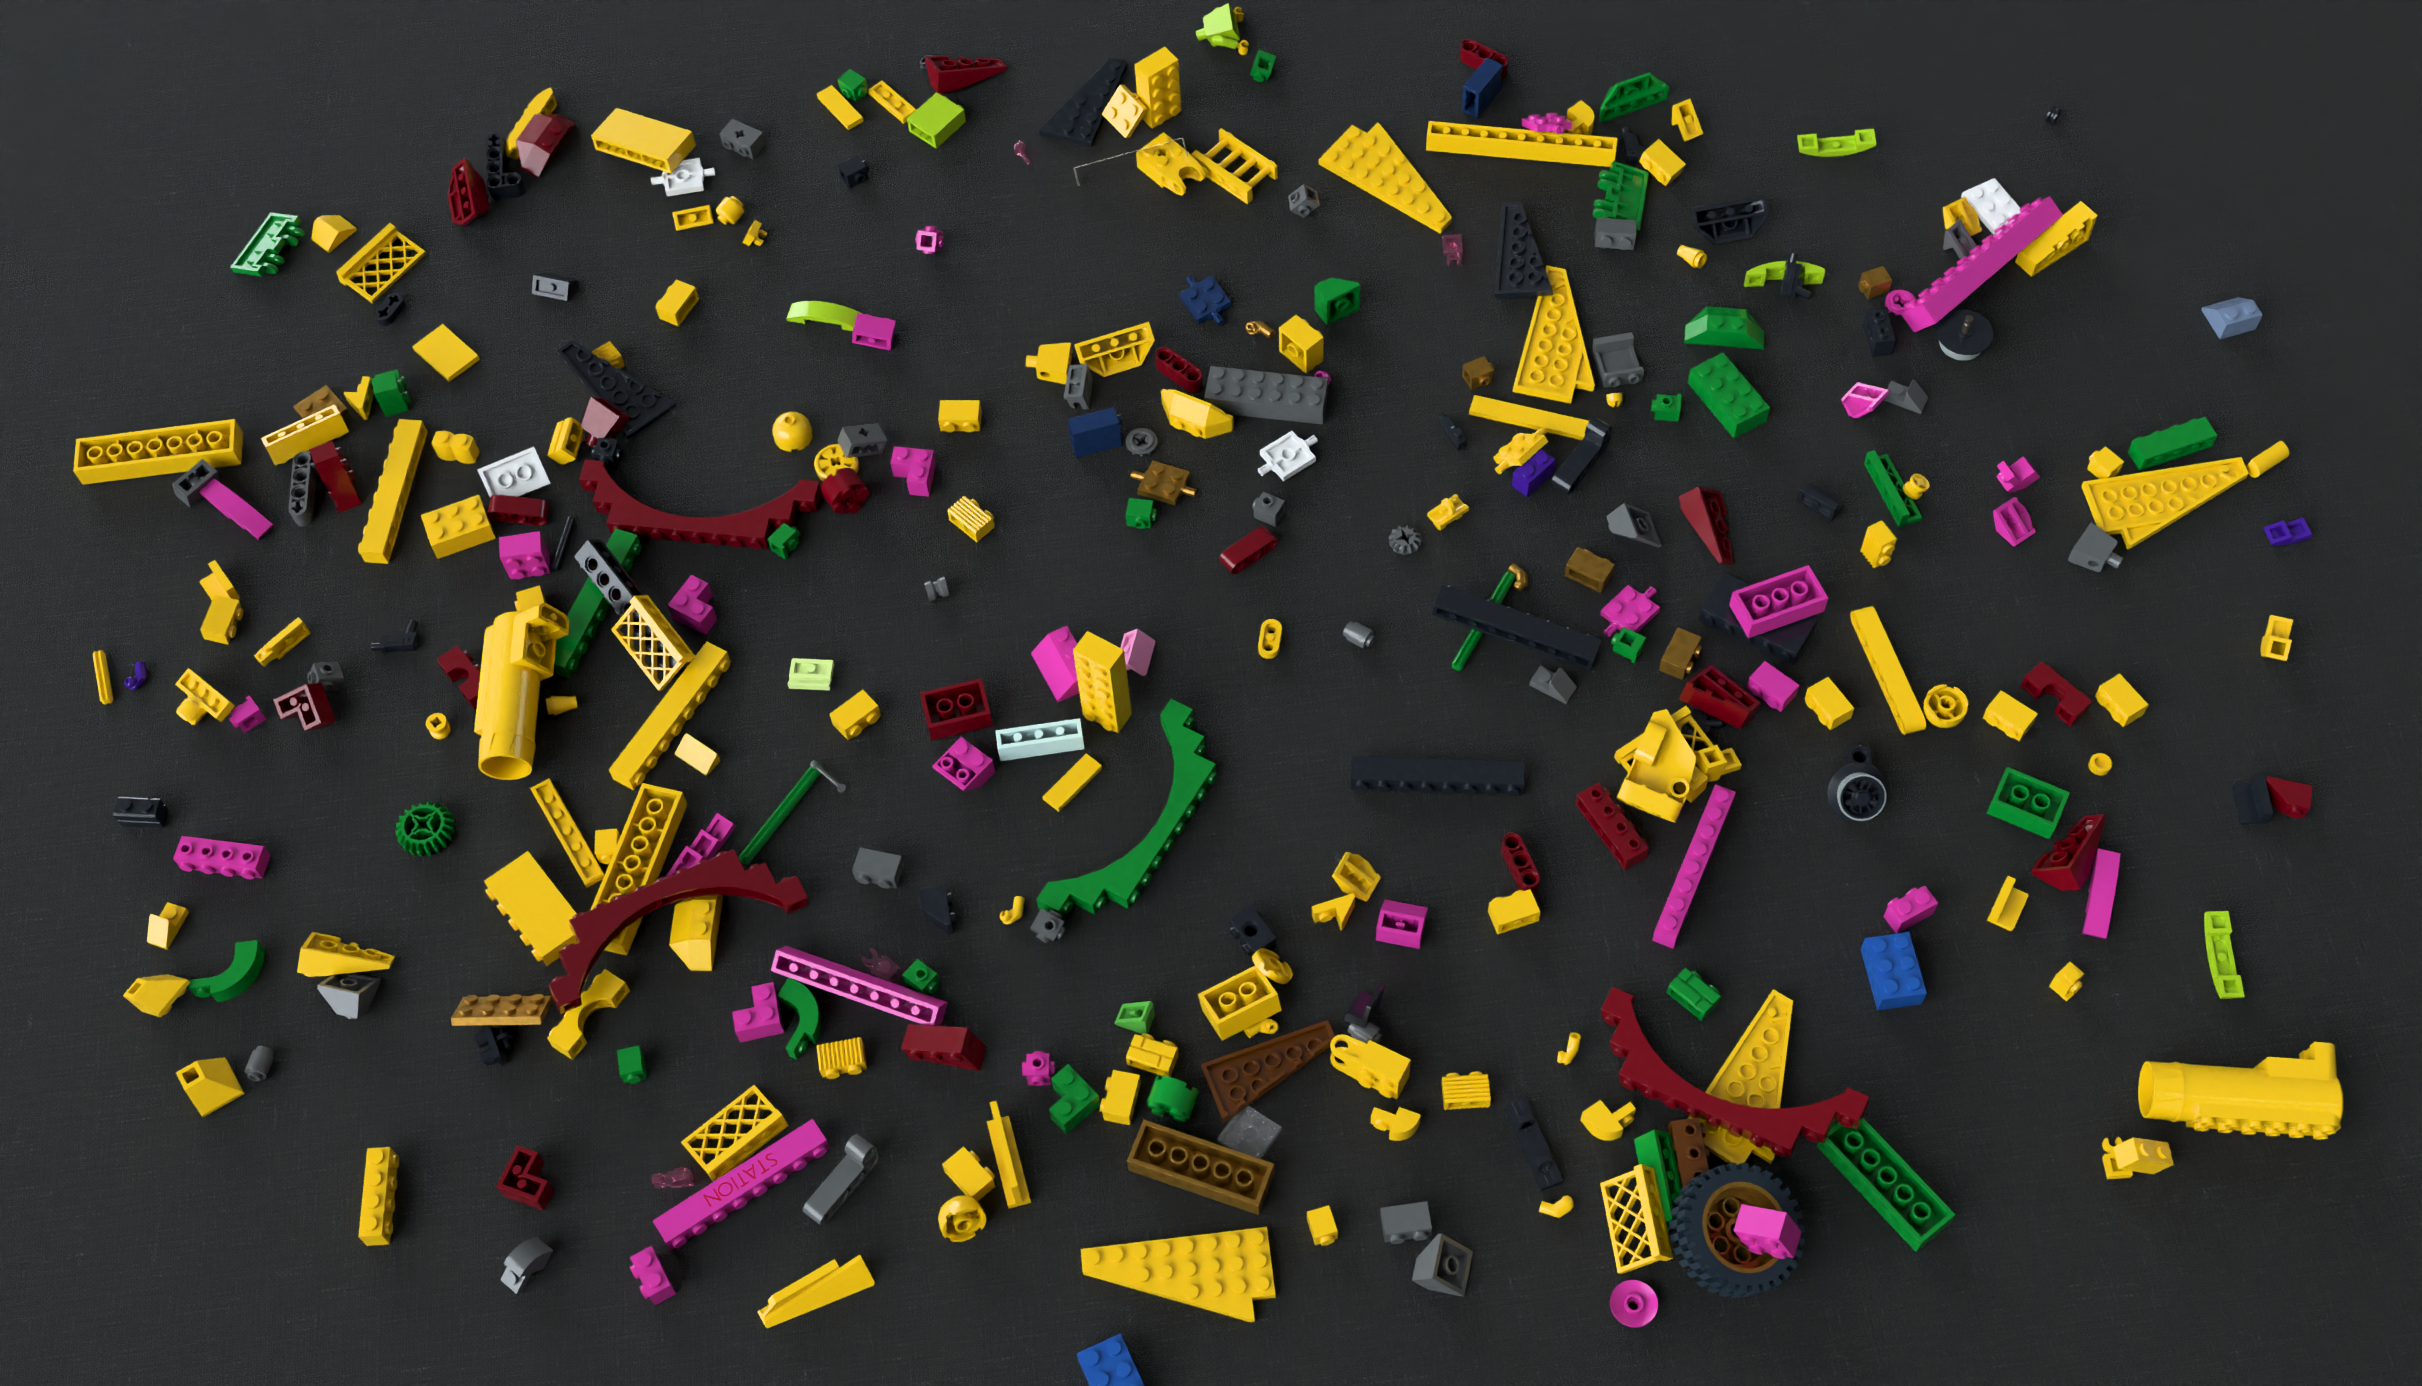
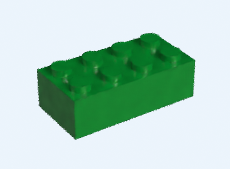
M1724 353L1690 369L1689 386L1733 438L1767 422L1770 407Z

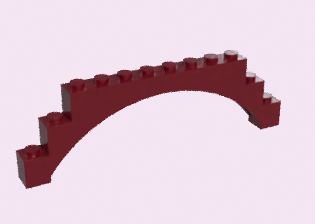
M585 460L579 478L584 491L595 492L593 503L597 512L609 514L606 523L611 534H613L616 528L636 534L638 538L668 539L676 542L689 541L696 544L710 543L717 546L730 545L733 547H751L753 549H768V538L771 536L772 530H777L783 523L789 527L794 526L797 511L817 513L822 494L819 481L799 480L798 484L785 494L748 511L719 517H685L653 509L629 496L609 476L604 461Z
M733 849L731 851H722L710 860H701L696 866L689 869L682 868L675 875L668 878L661 877L649 886H640L633 893L619 895L612 902L598 904L591 911L575 914L569 920L577 944H568L559 951L560 960L567 976H558L549 983L550 993L560 1014L582 1005L581 994L584 984L601 953L626 927L642 916L659 907L679 900L709 895H734L753 898L785 909L786 913L790 914L806 907L808 903V897L797 876L792 878L785 877L776 884L766 863L751 865L745 871Z
M1613 987L1601 1008L1602 1019L1611 1026L1618 1025L1610 1040L1611 1051L1620 1058L1627 1057L1619 1072V1080L1623 1087L1629 1090L1636 1089L1649 1099L1655 1100L1656 1098L1663 1101L1669 1108H1679L1692 1118L1699 1117L1706 1120L1712 1127L1724 1128L1735 1137L1740 1138L1742 1136L1749 1139L1757 1147H1767L1780 1157L1787 1156L1791 1158L1802 1134L1812 1142L1817 1143L1819 1141L1825 1143L1835 1120L1846 1128L1853 1127L1858 1129L1869 1107V1096L1848 1087L1845 1093L1826 1101L1794 1108H1757L1719 1099L1682 1079L1655 1053L1636 1020L1633 1010L1635 1005L1633 995Z

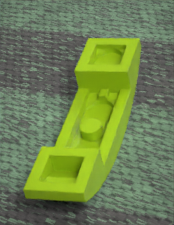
M1874 129L1855 130V134L1852 136L1817 138V134L1797 135L1799 152L1811 156H1844L1862 152L1876 146Z
M1786 261L1766 263L1750 269L1746 272L1744 287L1764 286L1765 280L1783 279ZM1796 261V263L1802 264L1799 279L1803 280V285L1823 283L1824 268Z
M801 301L792 303L786 319L790 322L806 324L807 320L838 324L842 326V330L853 331L857 313H863L829 302Z
M2205 912L2206 949L2217 993L2220 999L2244 998L2241 975H2237L2230 940L2232 928L2229 912Z

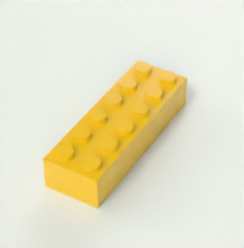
M1087 631L1073 649L1082 712L1089 721H1096L1106 730H1113L1119 733L1132 715L1124 650Z

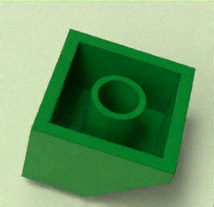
M1329 278L1315 285V311L1326 325L1360 309V284L1358 282Z

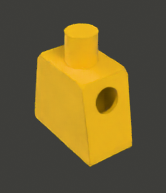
M1071 343L1040 345L1038 356H1026V367L1036 368L1038 379L1066 385L1068 366L1071 365L1072 361Z

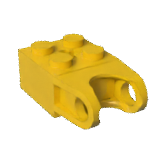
M1163 132L1141 148L1142 150L1136 152L1137 168L1162 188L1166 187L1182 196L1186 193V186L1182 180L1192 178L1202 181L1206 178L1204 169L1188 151L1187 156L1185 149L1177 142L1172 141L1173 139Z
M1343 1034L1337 1035L1331 1040L1330 1048L1332 1053L1330 1060L1333 1067L1356 1079L1362 1086L1378 1090L1384 1097L1398 1099L1409 1078L1411 1059L1371 1040L1366 1044ZM1338 1041H1345L1348 1044V1048H1335V1044ZM1335 1056L1341 1059L1344 1063L1336 1062Z

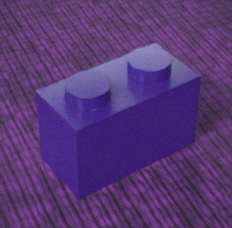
M1540 449L1513 472L1512 487L1528 497L1554 473L1556 459Z

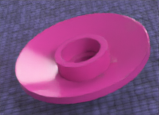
M1627 1280L1617 1285L1610 1297V1308L1614 1317L1623 1325L1635 1328L1649 1324L1656 1316L1658 1299L1653 1289L1646 1283L1638 1280ZM1635 1303L1638 1308L1632 1310L1630 1309L1629 1304Z

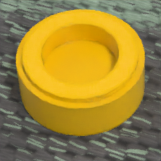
M2096 753L2091 757L2088 767L2092 773L2103 776L2110 771L2112 760L2106 754Z

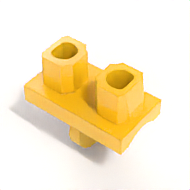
M1455 494L1449 499L1444 498L1440 505L1427 513V516L1434 526L1441 531L1446 525L1462 517L1464 513L1469 511V507Z

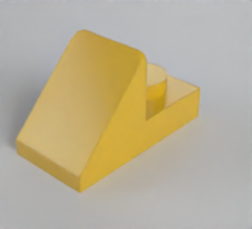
M1691 99L1675 104L1672 107V126L1678 124L1684 142L1703 134Z
M362 376L357 392H344V395L350 406L364 420H368L374 398V390L371 377Z
M1354 893L1312 906L1314 923L1327 922L1336 917L1342 931L1355 907Z
M167 902L160 916L150 914L147 942L168 950L189 911L184 907Z

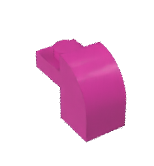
M2024 456L2011 466L2005 461L1997 465L2001 472L1996 477L2006 491L2010 493L2026 488L2040 478L2039 474Z

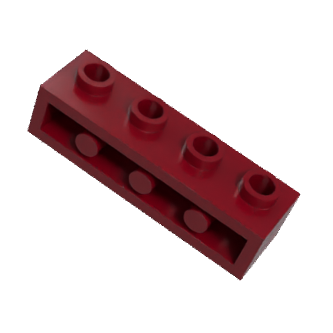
M1598 782L1577 794L1576 806L1624 870L1647 858L1649 850L1647 841L1643 837L1640 838L1634 824L1625 818L1622 808L1613 802L1606 788H1603Z

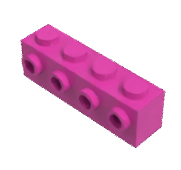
M181 836L173 859L180 869L188 872L198 870L205 874H213L214 872L228 877L237 875L246 879H263L270 854L264 846Z

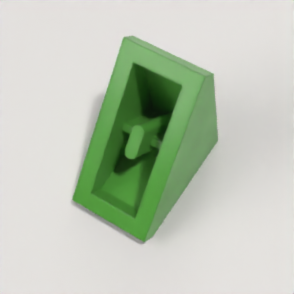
M1151 1001L1122 1004L1114 1024L1141 1034H1148L1155 1017L1154 1004Z

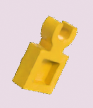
M2117 1137L2115 1144L2119 1145L2122 1143L2120 1137ZM2105 1138L2102 1142V1147L2108 1154H2104L2102 1159L2107 1179L2131 1178L2133 1175L2132 1171L2118 1169L2114 1146H2111L2108 1138Z

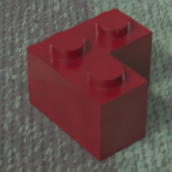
M322 683L305 684L274 699L280 719L299 717L304 731L320 730L336 722Z
M517 1145L496 1185L500 1193L504 1197L544 1211L554 1192L553 1187L547 1180L537 1177L545 1163L539 1153Z

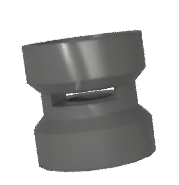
M944 576L934 582L930 580L924 582L929 601H934L940 596H950Z

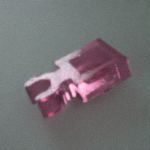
M1461 234L1442 235L1443 255H1447V265L1450 266V261L1453 259L1457 260V264L1460 265V254L1463 253Z
M873 948L869 949L871 955H873L872 959H866L864 956L861 957L863 964L871 967L869 971L874 977L891 982L901 972V968L885 954L879 958L877 951Z
M681 1167L674 1169V1171H668L667 1174H652V1184H654L656 1189L671 1186V1188L695 1186V1177L690 1169Z

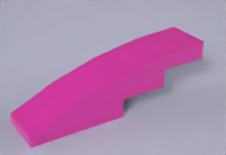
M216 479L211 480L199 491L203 497L227 518H231L257 540H260L273 528V524Z
M717 813L707 829L700 831L692 845L684 848L666 877L675 875L682 868L689 869L696 866L701 860L712 859L737 825Z
M2097 849L2088 890L2089 897L2082 934L2103 939L2107 937L2116 890L2120 853Z

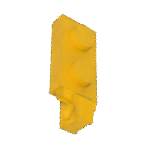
M298 617L273 637L254 656L265 667L270 661L276 658L281 659L306 638L310 631Z

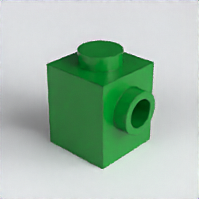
M851 69L838 79L840 92L848 99L850 98L857 102L868 93L866 79Z
M1129 498L1126 511L1127 526L1140 529L1151 528L1152 521H1156L1157 509H1154L1153 500Z
M916 959L903 974L905 984L914 991L929 995L933 994L939 987L938 974L919 959Z

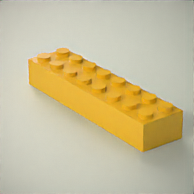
M230 419L76 439L73 472L82 485L187 472L202 459L213 468L241 465L243 432L236 420Z
M642 783L591 910L598 904H607L614 901L619 895H628L633 893L638 887L643 885L649 886L658 880L687 807V801L683 792ZM642 917L615 937L606 947L605 951L627 956Z

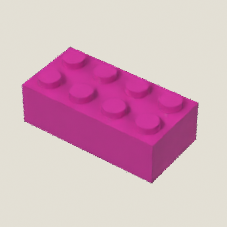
M1807 565L1732 592L1729 605L1746 636L1751 638L1824 612L1828 597L1812 569Z

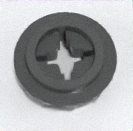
M1146 428L1135 429L1126 437L1128 451H1131L1133 455L1139 454L1141 457L1143 454L1150 455L1151 451L1156 450V445L1158 444L1156 434ZM1145 440V444L1138 446V442Z
M1399 525L1397 529H1392L1389 535L1390 547L1397 553L1411 554L1421 546V533L1417 532L1416 527L1410 528L1409 525L1401 527ZM1402 535L1409 538L1408 544L1405 540H1402Z

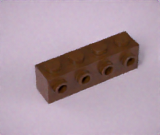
M1699 1117L1675 1120L1668 1124L1681 1188L1689 1185L1688 1182L1693 1178L1709 1171L1707 1161L1710 1160L1708 1147H1704L1705 1128L1703 1123L1700 1124Z

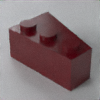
M332 440L309 449L316 469L323 483L328 487L329 495L333 498L338 513L361 505L354 481H357L353 470H350V465L344 457L341 448H336Z
M1713 665L1708 666L1689 680L1679 700L1738 729L1743 728L1752 721L1761 704Z
M908 1024L901 1050L908 1055L909 1059L914 1061L923 1060L980 1071L986 1046L968 1028Z

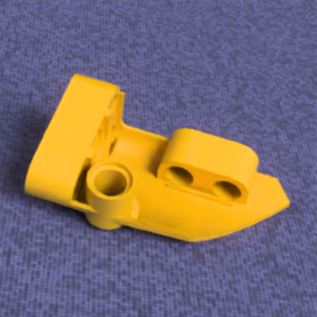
M1665 709L1653 712L1633 757V763L1617 795V800L1676 823L1689 793L1696 756L1670 713ZM1677 783H1682L1686 787V791L1683 794H1676L1673 786Z

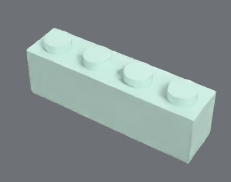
M1080 718L995 730L1000 761L1084 749Z

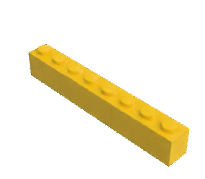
M399 419L397 427L394 428V438L392 443L389 444V454L384 461L383 474L379 477L378 490L374 493V503L368 514L369 520L367 525L364 526V536L358 546V552L365 562L389 564L428 433L422 420Z
M709 642L703 645L610 767L609 772L613 780L632 790H635L638 785L642 784L645 775L656 765L660 755L669 748L673 738L679 735L682 726L687 720L691 719L697 706L704 702L707 693L716 686L722 673L728 670L731 661L727 651Z

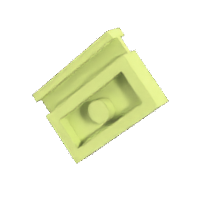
M792 658L788 682L789 689L830 690L834 669L833 660Z

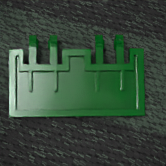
M1616 161L1612 162L1610 171L1602 170L1599 173L1601 180L1598 181L1597 186L1606 191L1605 200L1598 199L1594 202L1596 207L1592 214L1594 218L1636 221L1637 235L1640 231L1649 172Z
M270 212L231 265L232 271L234 273L261 277L264 273L276 274L278 268L275 265H283L285 262L278 253L284 245L297 246L299 241L295 237L301 238L305 235L304 231L298 227L302 222L301 219L294 215Z

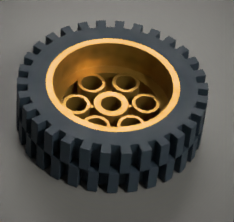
M1748 1163L1721 1165L1693 1178L1688 1182L1689 1185L1683 1187L1680 1191L1683 1195L1676 1197L1674 1203L1678 1207L1673 1208L1670 1215L1677 1217L1676 1220L1669 1222V1229H1676V1233L1670 1235L1671 1242L1678 1241L1679 1247L1673 1249L1675 1255L1682 1253L1684 1259L1679 1261V1264L1682 1268L1689 1265L1691 1269L1686 1274L1690 1278L1700 1277L1696 1284L1700 1287L1709 1285L1707 1291L1711 1293L1720 1291L1719 1296L1722 1297L1732 1295V1298L1748 1297L1780 1285L1782 1280L1787 1279L1791 1275L1789 1271L1797 1267L1798 1263L1794 1260L1801 1258L1803 1251L1796 1249L1794 1258L1785 1257V1259H1779L1764 1252L1761 1255L1754 1254L1740 1241L1737 1234L1735 1237L1731 1234L1730 1228H1735L1741 1204L1787 1212L1802 1231L1801 1233L1805 1232L1804 1225L1797 1224V1220L1803 1218L1802 1213H1795L1793 1207L1798 1205L1796 1199L1789 1201L1787 1198L1791 1194L1788 1187L1781 1190L1779 1186L1783 1182L1779 1178L1770 1180L1771 1172L1766 1170L1760 1173L1761 1167L1754 1165L1748 1168ZM1725 1203L1729 1205L1730 1213L1726 1211ZM1709 1218L1714 1221V1228L1710 1225ZM1805 1238L1799 1239L1797 1247L1804 1245ZM1715 1241L1719 1244L1720 1251L1716 1250L1714 1246ZM1736 1250L1741 1254V1261L1736 1256Z

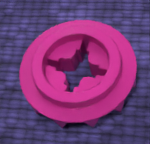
M1894 290L1886 296L1885 307L1888 308L1889 313L1893 312L1896 316L1901 315L1907 309L1905 305L1914 299L1916 300V298L1906 290ZM1898 299L1901 302V304H1904L1903 307H1901L1900 304H1897Z

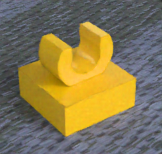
M755 220L742 243L750 246L754 242L756 245L761 246L764 241L758 236L765 238L767 235L766 231L759 230L762 223Z

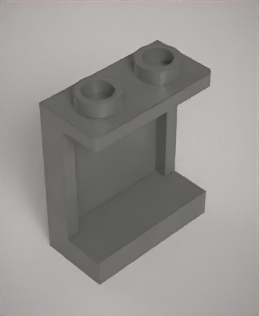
M1632 332L1593 339L1592 353L1604 388L1642 382L1644 369L1639 366L1633 348L1634 337Z

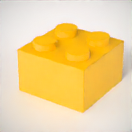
M1295 315L1279 327V352L1307 374L1323 362V335L1318 330H1314L1305 319Z

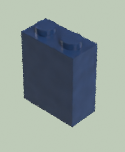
M1486 58L1463 85L1462 112L1476 119L1479 118L1501 91L1502 64Z
M1114 407L1067 419L1070 441L1076 458L1122 446L1121 438L1124 437L1121 426L1123 423L1120 414L1116 415Z

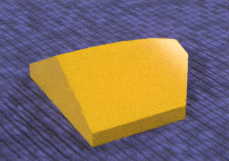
M1966 197L1943 207L1946 229L1957 220H1961L1970 236L1982 231L1979 217Z
M322 215L313 223L311 239L330 253L356 232L357 228L340 215Z
M1350 852L1344 854L1332 875L1343 892L1347 894L1354 893L1356 898L1365 902L1368 901L1381 878L1367 860L1358 854Z

